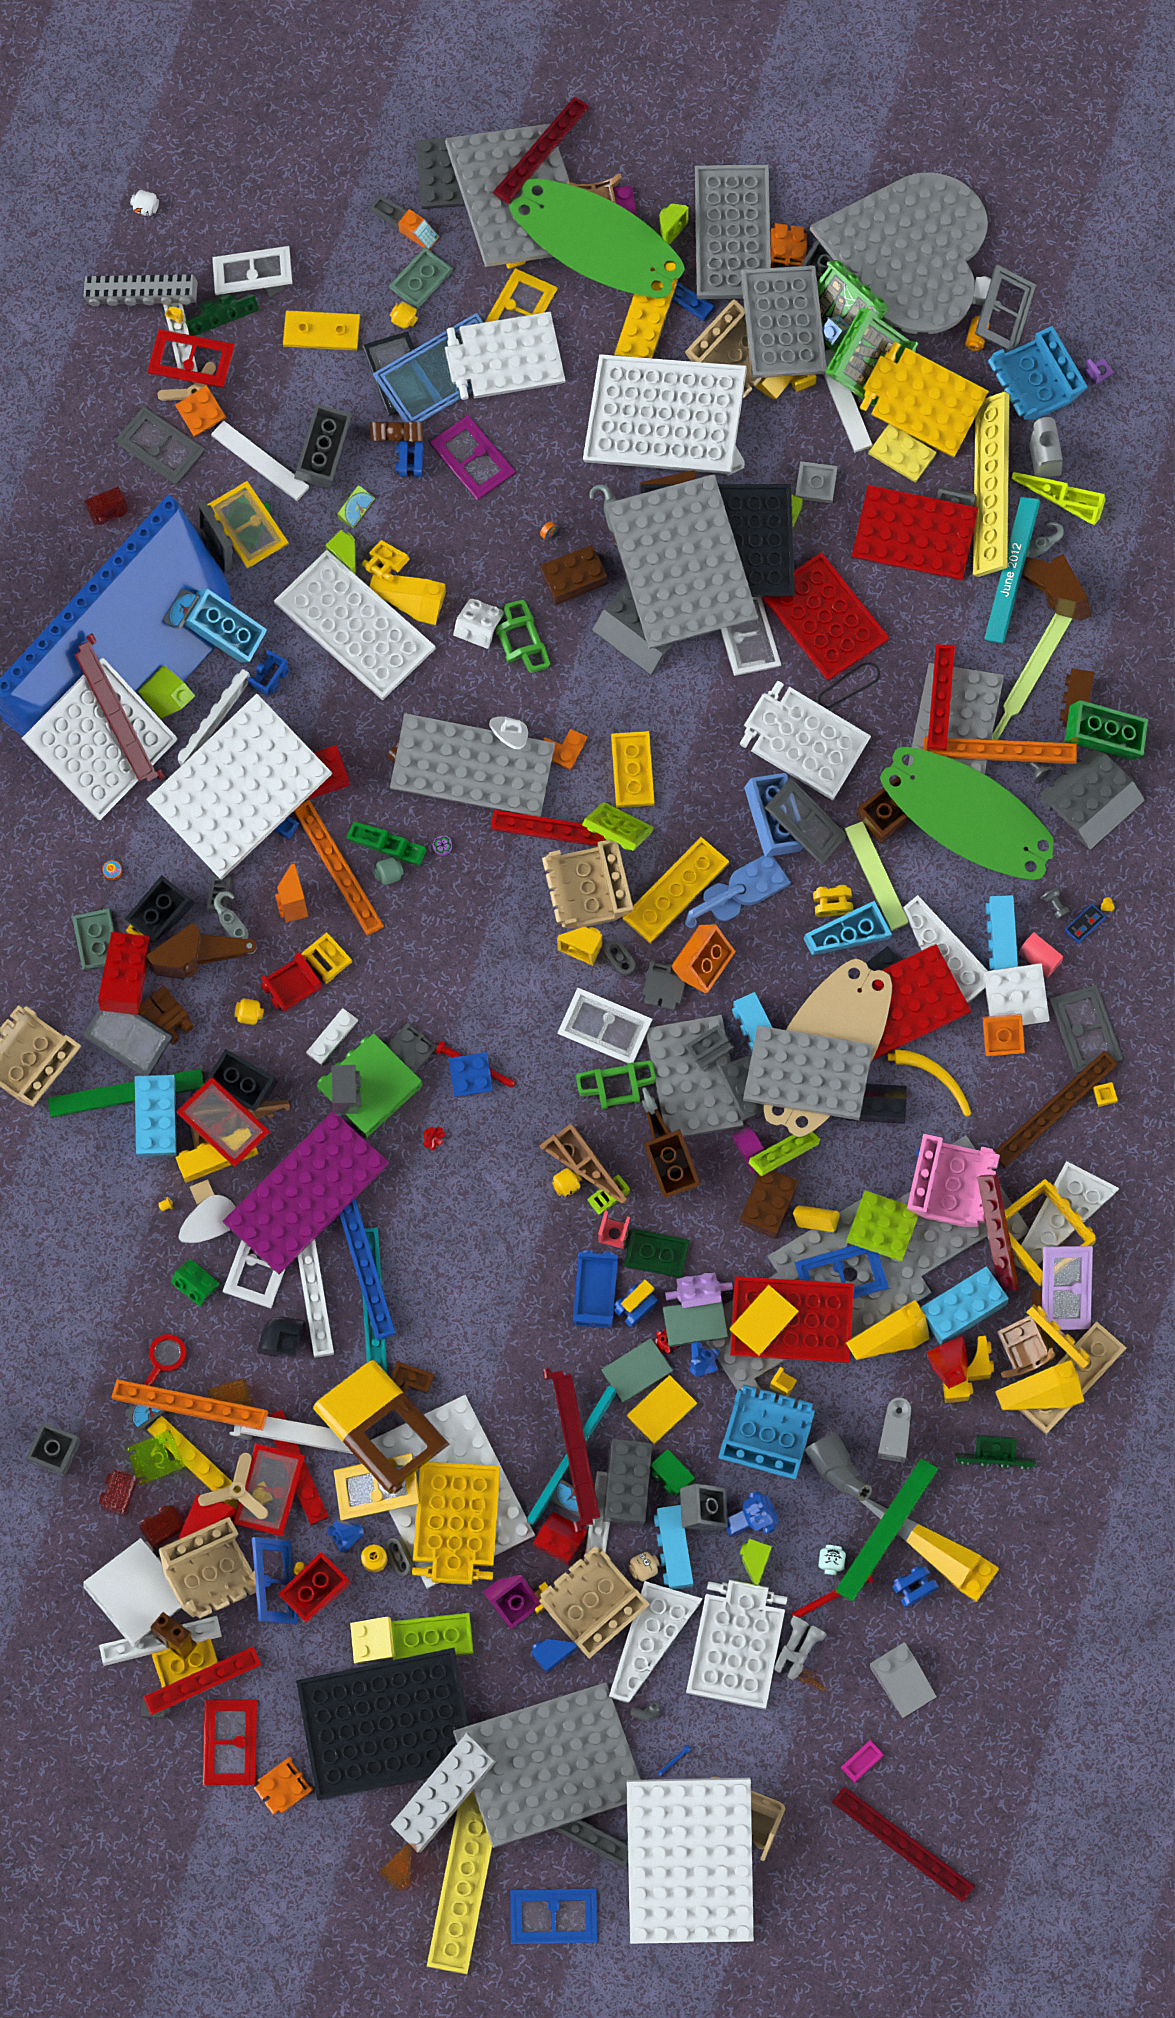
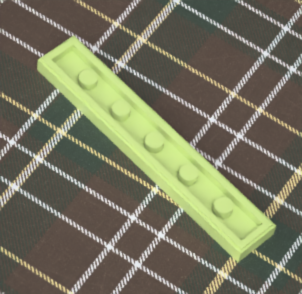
M863 821L845 828V832L890 931L909 924Z

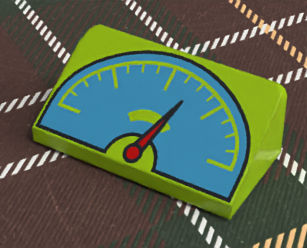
M358 485L337 514L338 519L354 528L375 498Z

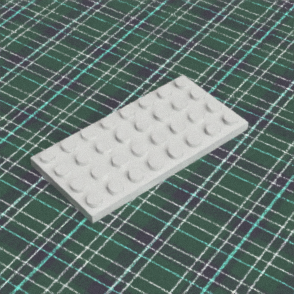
M328 550L274 600L275 605L381 700H384L435 650V645Z

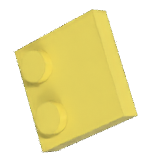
M390 1617L350 1623L354 1663L395 1658Z

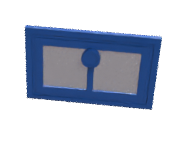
M596 1889L510 1890L511 1944L597 1943Z

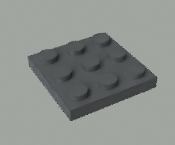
M205 500L198 503V528L223 570L227 572L232 569L233 542L229 535L226 536L224 534V527L220 520L217 521L215 519V513L211 505H207Z

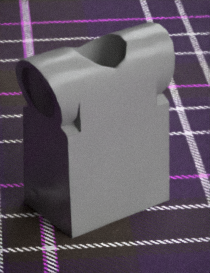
M1043 417L1034 423V431L1029 443L1035 477L1040 478L1060 476L1063 458L1056 422L1051 417Z
M904 1398L893 1399L887 1407L878 1459L905 1463L911 1406Z

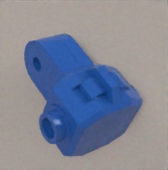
M759 1491L748 1495L749 1499L744 1501L743 1510L728 1518V1528L726 1529L730 1537L751 1528L755 1531L764 1532V1534L775 1531L774 1526L779 1523L778 1516L767 1495L760 1494Z

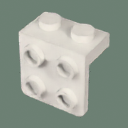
M469 599L457 617L453 636L488 649L492 641L494 629L502 619L504 611L479 600Z

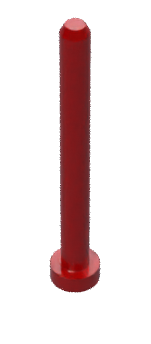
M442 1040L435 1051L439 1055L442 1052L452 1058L465 1056L445 1046L446 1042ZM490 1069L491 1078L508 1087H514V1080Z
M871 1575L866 1581L869 1584L873 1582V1578ZM833 1590L794 1611L791 1616L792 1618L793 1616L800 1618L841 1595Z

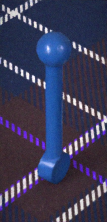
M685 1745L683 1751L657 1774L661 1777L685 1753L691 1751L690 1746Z

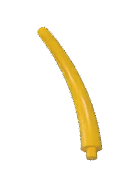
M895 1049L894 1053L887 1054L888 1061H895V1065L918 1067L934 1075L954 1095L964 1116L968 1117L971 1115L968 1102L962 1090L951 1075L939 1064L926 1056L907 1050Z

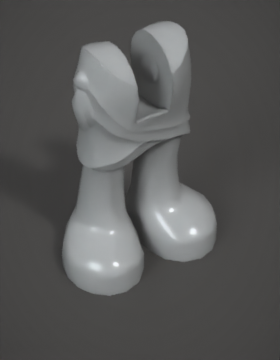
M795 1616L791 1619L793 1632L787 1645H784L774 1668L775 1671L781 1673L787 1660L792 1661L794 1664L787 1676L791 1680L797 1678L802 1672L803 1663L807 1659V1655L813 1645L818 1641H823L827 1635L819 1628L811 1626L800 1650L795 1652L798 1643L809 1627L807 1622Z

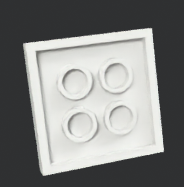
M1041 963L983 972L989 1016L1022 1014L1023 1025L1050 1021Z

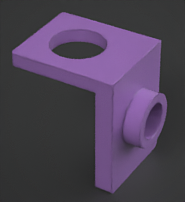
M1091 359L1086 362L1085 373L1095 384L1114 373L1104 359L1095 364ZM1098 366H1104L1107 372L1104 375H1101V372L1097 368Z

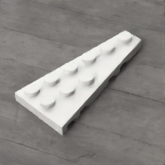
M917 895L903 907V911L922 951L937 944L967 1003H969L985 990L983 972L988 970Z
M1067 1161L1054 1183L1060 1197H1065L1070 1203L1071 1210L1074 1213H1079L1082 1217V1223L1119 1190L1118 1187ZM1047 1197L1021 1246L1038 1265L1043 1261V1247L1059 1246L1075 1229ZM1014 1258L1015 1265L1025 1270L1019 1261Z
M644 1582L641 1595L649 1603V1606L632 1621L609 1697L626 1703L631 1701L702 1602V1598Z

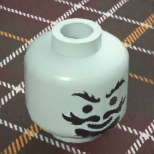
M826 1545V1548L820 1550L819 1568L825 1570L824 1574L836 1575L837 1572L844 1570L846 1553L840 1546Z

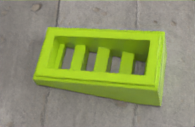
M619 1174L613 1178L615 1183L620 1186L625 1196L630 1193L628 1185ZM601 1189L587 1199L598 1215L618 1202ZM603 1193H605V1195L608 1197V1199L610 1200L609 1202H607L603 1198ZM596 1198L602 1202L603 1207H600L595 1201Z

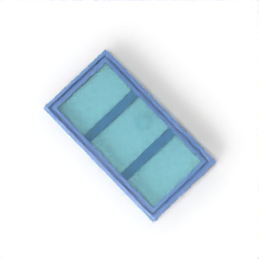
M477 313L451 327L454 328L459 345L462 344L459 327L483 323ZM447 330L373 373L374 378L404 422H422L461 399L459 388H457L456 384L452 383L445 347H448L447 342L449 341ZM467 382V392L469 394L472 392L471 383Z

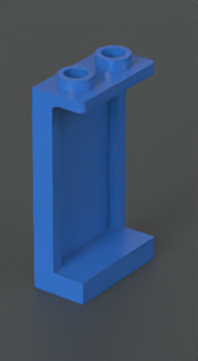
M592 1250L578 1252L573 1325L612 1328L618 1255H614L613 1252L605 1251L602 1254L594 1253Z

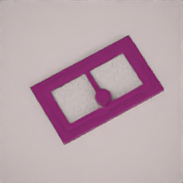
M468 415L429 443L476 500H479L516 473Z

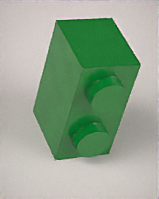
M668 1449L650 1464V1469L652 1470L650 1474L656 1481L661 1480L665 1484L663 1488L670 1496L674 1494L678 1497L680 1495V1488L690 1486L695 1482L693 1475Z

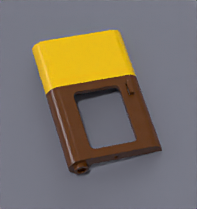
M371 1360L320 1398L313 1407L316 1413L389 1494L398 1493L403 1488V1481L450 1445L375 1360ZM391 1411H396L427 1445V1448L401 1469H396L365 1435L369 1428Z

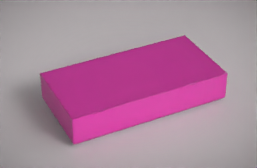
M870 1740L842 1765L841 1769L855 1783L884 1754Z

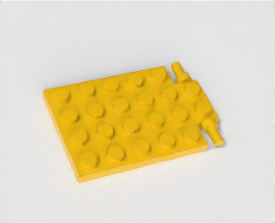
M894 342L889 352H886L884 357H879L863 388L866 392L860 409L867 411L871 401L878 397L879 400L871 413L872 416L954 458L989 391L908 348H905L897 364L894 363L895 355L901 346L899 343Z
M427 1462L420 1468L418 1485L420 1504H417L413 1562L433 1563V1566H427V1568L413 1567L412 1575L432 1578V1582L472 1585V1581H479V1579L493 1580V1572L473 1569V1565L494 1566L500 1466Z

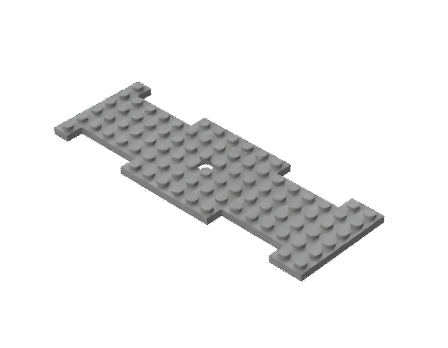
M966 1135L952 1143V1145L976 1150ZM1000 1186L1004 1210H1006L1012 1203ZM910 1192L896 1201L908 1205ZM861 1199L839 1212L840 1219L835 1233L811 1229L768 1255L769 1261L777 1271L770 1278L799 1280L794 1262L853 1246L846 1243ZM1018 1212L1007 1220L1008 1231L1017 1241L1028 1234L1030 1229ZM919 1216L903 1261L879 1254L889 1289L853 1299L851 1339L912 1301L916 1300V1302H919L929 1296L932 1292L922 1279V1276L987 1237L989 1240L986 1221L985 1223H980L979 1227H961ZM867 1253L841 1260L844 1263V1269L853 1268L857 1272V1278L852 1282L845 1281L846 1283H854V1287L875 1281ZM833 1263L808 1270L811 1281L841 1283L839 1273L833 1270ZM732 1300L723 1306L728 1338L706 1341L711 1350L713 1348L720 1350L717 1360L737 1390H742L744 1384L757 1388L756 1394L759 1395L761 1389L755 1379L786 1361V1359L730 1356L732 1332L729 1329L732 1326L733 1317Z

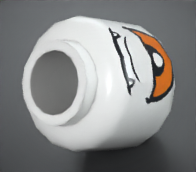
M139 190L136 195H132L130 205L133 206L135 213L151 216L158 209L159 199L152 192Z

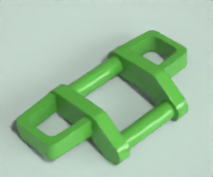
M519 600L506 604L504 612L507 621L497 626L494 630L496 635H499L507 655L505 657L507 663L522 658L530 673L547 669L550 661L545 650L546 648L544 643L540 641L533 623L534 618L526 602ZM522 607L525 616L512 619L510 609ZM526 625L533 645L519 648L513 652L506 632L510 629ZM540 652L544 664L533 666L528 656Z
M652 1061L627 1063L626 1066L604 1070L598 1068L576 1075L579 1095L581 1097L599 1095L602 1110L608 1109L609 1106L634 1102V1104L640 1103L638 1087L654 1084L656 1080ZM649 1068L651 1077L636 1081L634 1069ZM628 1073L632 1095L606 1099L602 1078ZM595 1077L597 1088L586 1090L581 1088L580 1081L582 1079Z

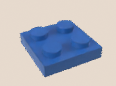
M487 1052L448 1058L454 1097L493 1091Z

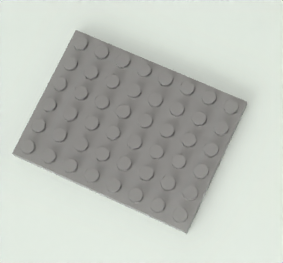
M550 124L450 137L445 140L485 267L553 257L519 225L510 211V204L515 198H519L522 195L523 190L521 189L509 204L493 194L498 185ZM558 146L530 179H546L567 184L569 178ZM536 185L532 187L531 191L534 195L540 196L543 193V188ZM521 205L518 211L521 215H527L530 213V208L527 205Z
M715 474L606 503V510L648 649L758 619Z
M607 1683L454 1730L453 1733L457 1744L466 1733H470L497 1760L473 1789L493 1848L627 1805V1780H640L613 1700L609 1697L610 1692Z

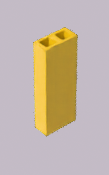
M644 1280L621 1305L631 1313L654 1290V1287Z

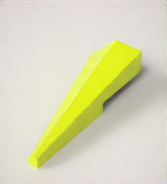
M1013 472L1012 479L1088 523L1095 525L1100 519L1105 503V494L1068 487V483Z

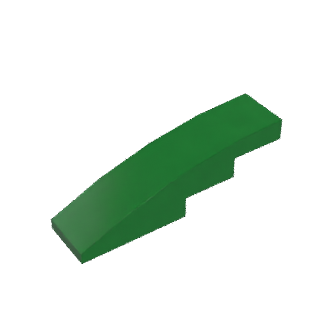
M354 821L346 837L351 842L416 866H420L427 851L425 846L410 843L405 838L389 834L386 830Z

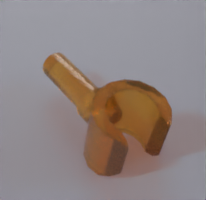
M803 1670L809 1677L807 1679L799 1677L800 1681L804 1684L809 1683L824 1692L826 1687L816 1682L808 1670Z

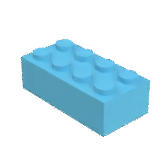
M209 589L198 590L196 595L199 596V600L184 625L238 662H250L267 629Z
M174 1075L135 1076L136 1154L138 1157L177 1156L176 1081Z
M986 1266L925 1304L921 1309L926 1316L929 1329L939 1344L942 1345L1008 1304L1009 1298Z

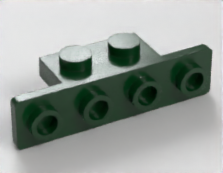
M233 293L221 294L216 298L205 300L198 304L201 315L188 319L185 322L189 334L196 336L257 312L259 307L254 294L236 300Z
M977 1435L975 1454L955 1453V1461L962 1465L979 1463L980 1466L986 1467L991 1466V1464H998L1002 1468H1010L1011 1465L1019 1466L1020 1469L1036 1467L1035 1458L1016 1457L1017 1437Z

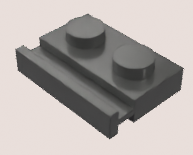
M718 1025L685 1045V1048L698 1064L700 1070L733 1050V1046Z

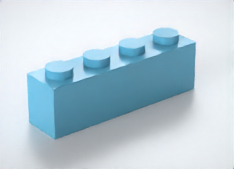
M990 896L989 903H986V915L990 914V921H987V933H991V940H988V951H992V958H989V969L998 970L1018 967L1013 896Z
M755 992L734 1001V1008L732 1009L735 1019H740L742 1023L740 1028L743 1035H748L751 1041L748 1043L751 1051H753L757 1026L772 1028Z
M681 1505L657 1508L654 1522L655 1527L659 1526L660 1534H657L658 1546L663 1548L660 1560L661 1566L666 1567V1573L663 1574L664 1585H669V1589L672 1590L693 1587L685 1529L682 1528Z

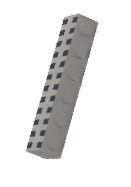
M193 274L85 276L83 297L87 304L91 306H99L100 304H108L110 306L126 304L133 306L136 304L153 305L154 303H162L164 305L180 303L188 305L196 303L198 282Z

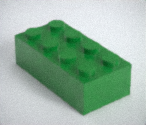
M1079 700L1069 707L1065 742L1076 743L1078 746L1135 760L1144 755L1148 719Z

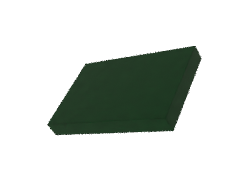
M632 1229L624 1267L682 1278L690 1240Z

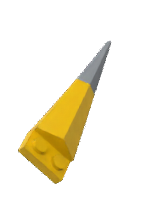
M869 1499L861 1501L880 1519L883 1518L888 1510ZM906 1519L897 1533L960 1592L975 1602L978 1601L999 1571L997 1566L984 1559L981 1555L909 1519Z

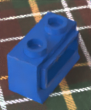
M270 650L266 652L267 659L263 665L259 664L257 666L255 677L253 679L249 677L248 679L249 687L267 697L270 693L274 694L279 686L278 681L281 677L285 678L289 671L287 660ZM273 664L279 666L266 687L261 685Z

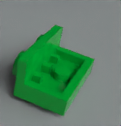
M191 1259L175 1271L171 1283L178 1290L183 1292L198 1306H201L205 1298L216 1290L220 1284Z

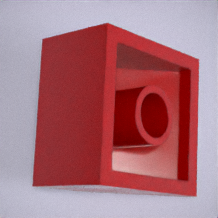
M553 1512L543 1524L533 1544L535 1548L569 1566L588 1530L582 1528V1532L575 1533L573 1522Z

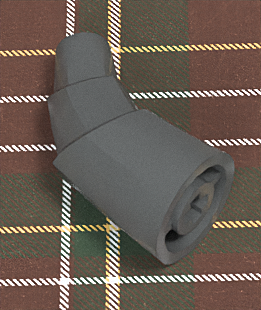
M837 1431L804 1449L823 1480L831 1483L841 1492L849 1494L860 1501H865L869 1498L872 1488L859 1476L858 1470L851 1463V1457Z

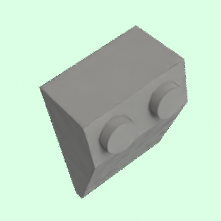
M905 1642L870 1663V1669L902 1718L936 1698L933 1689Z

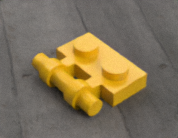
M380 540L369 552L372 559L370 561L364 560L362 566L368 572L377 574L380 579L390 582L394 578L390 572L394 570L398 573L410 559L404 552ZM380 563L384 565L382 568L378 567Z

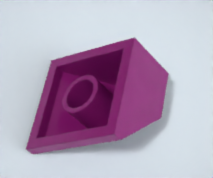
M522 1575L498 1579L483 1591L510 1629L532 1614L535 1608L541 1605L538 1597Z

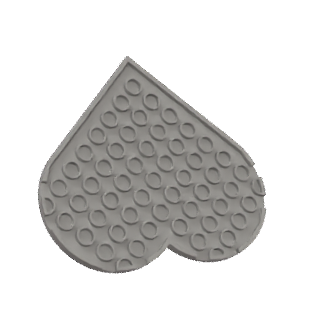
M917 173L906 176L812 224L810 230L833 260H839L844 263L845 268L849 272L856 274L861 283L869 286L872 289V293L885 301V304L889 307V310L882 318L885 323L890 326L893 324L907 333L928 332V334H934L950 329L966 316L972 304L975 282L967 261L975 256L983 244L987 233L988 221L981 200L967 185L943 174Z

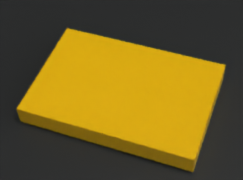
M768 1285L729 1330L760 1356L799 1311Z
M669 1375L627 1415V1418L655 1445L697 1405V1402Z
M206 1639V1641L202 1642L197 1641V1646L185 1661L172 1652L170 1648L152 1653L162 1688L218 1663L211 1639Z

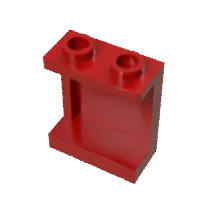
M300 952L293 956L294 960L267 977L265 975L261 977L262 984L260 985L266 994L270 993L273 997L271 999L272 1004L276 1009L280 1008L282 1012H285L322 988L321 982Z

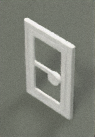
M241 1240L223 1293L271 1309L285 1269L280 1275L273 1270L265 1295L237 1286L245 1261L250 1266L258 1263L271 1268L264 1261L257 1259L255 1254H248L250 1248Z

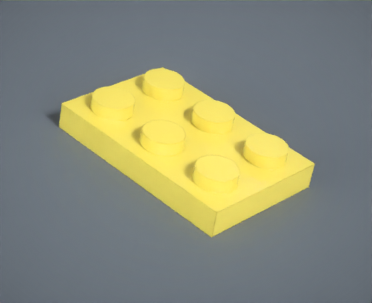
M888 424L870 449L869 455L916 483L935 457L936 451Z

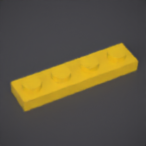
M1033 1305L1027 1311L1083 1369L1090 1363L1088 1359L1090 1357L1083 1348L1079 1350L1074 1345L1075 1340L1069 1334L1064 1335L1060 1331L1061 1326L1055 1320L1050 1321L1046 1317L1047 1312L1041 1306L1036 1307Z

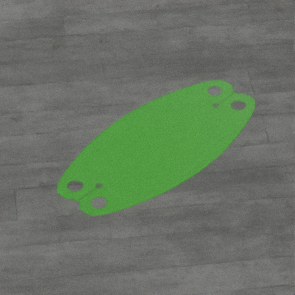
M529 179L522 187V195L519 198H515L510 204V211L515 220L543 249L574 271L609 287L641 296L667 297L672 290L671 283L674 279L679 278L685 270L680 257L651 227L620 205L590 191L552 180ZM533 186H541L543 193L540 196L534 195L531 191ZM521 205H527L530 208V213L521 215L518 209ZM667 261H673L676 264V268L674 271H667L664 268V264ZM650 268H655V271H650ZM653 281H661L663 288L660 291L653 290L651 287Z
M912 747L896 749L892 757L893 763L891 767L884 769L880 780L890 797L916 825L947 849L980 866L1022 879L1036 880L1043 877L1046 871L1045 864L1048 859H1052L1053 836L1018 798L993 779L961 762ZM906 754L911 755L914 759L913 764L910 766H906L902 762V757ZM893 775H897L901 779V784L897 787L892 786L889 782V778ZM911 775L915 776L914 780L910 779ZM1040 840L1048 842L1049 849L1047 851H1040L1037 844ZM1027 861H1033L1036 864L1037 868L1034 872H1028L1025 869Z

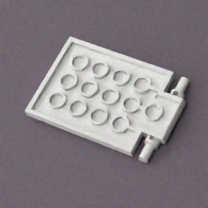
M551 312L459 327L461 345H459V341L456 339L454 328L447 329L449 341L445 351L452 383L456 384L460 390L462 400L469 398L467 382L471 383L474 399L565 383Z
M777 681L772 691H769L768 694H762L744 724L747 728L740 745L746 748L750 740L756 734H759L760 736L751 752L833 801L871 736L791 687L788 688L781 702L777 701L779 698L778 694L784 686L783 683Z
M729 1580V1583L723 1582L722 1584L708 1581V1590L721 1592L720 1594L726 1595V1598L709 1594L705 1596L686 1694L766 1710L785 1610L765 1605L766 1603L772 1604V1602L786 1605L788 1597L774 1595V1592L768 1591L769 1587L757 1586Z

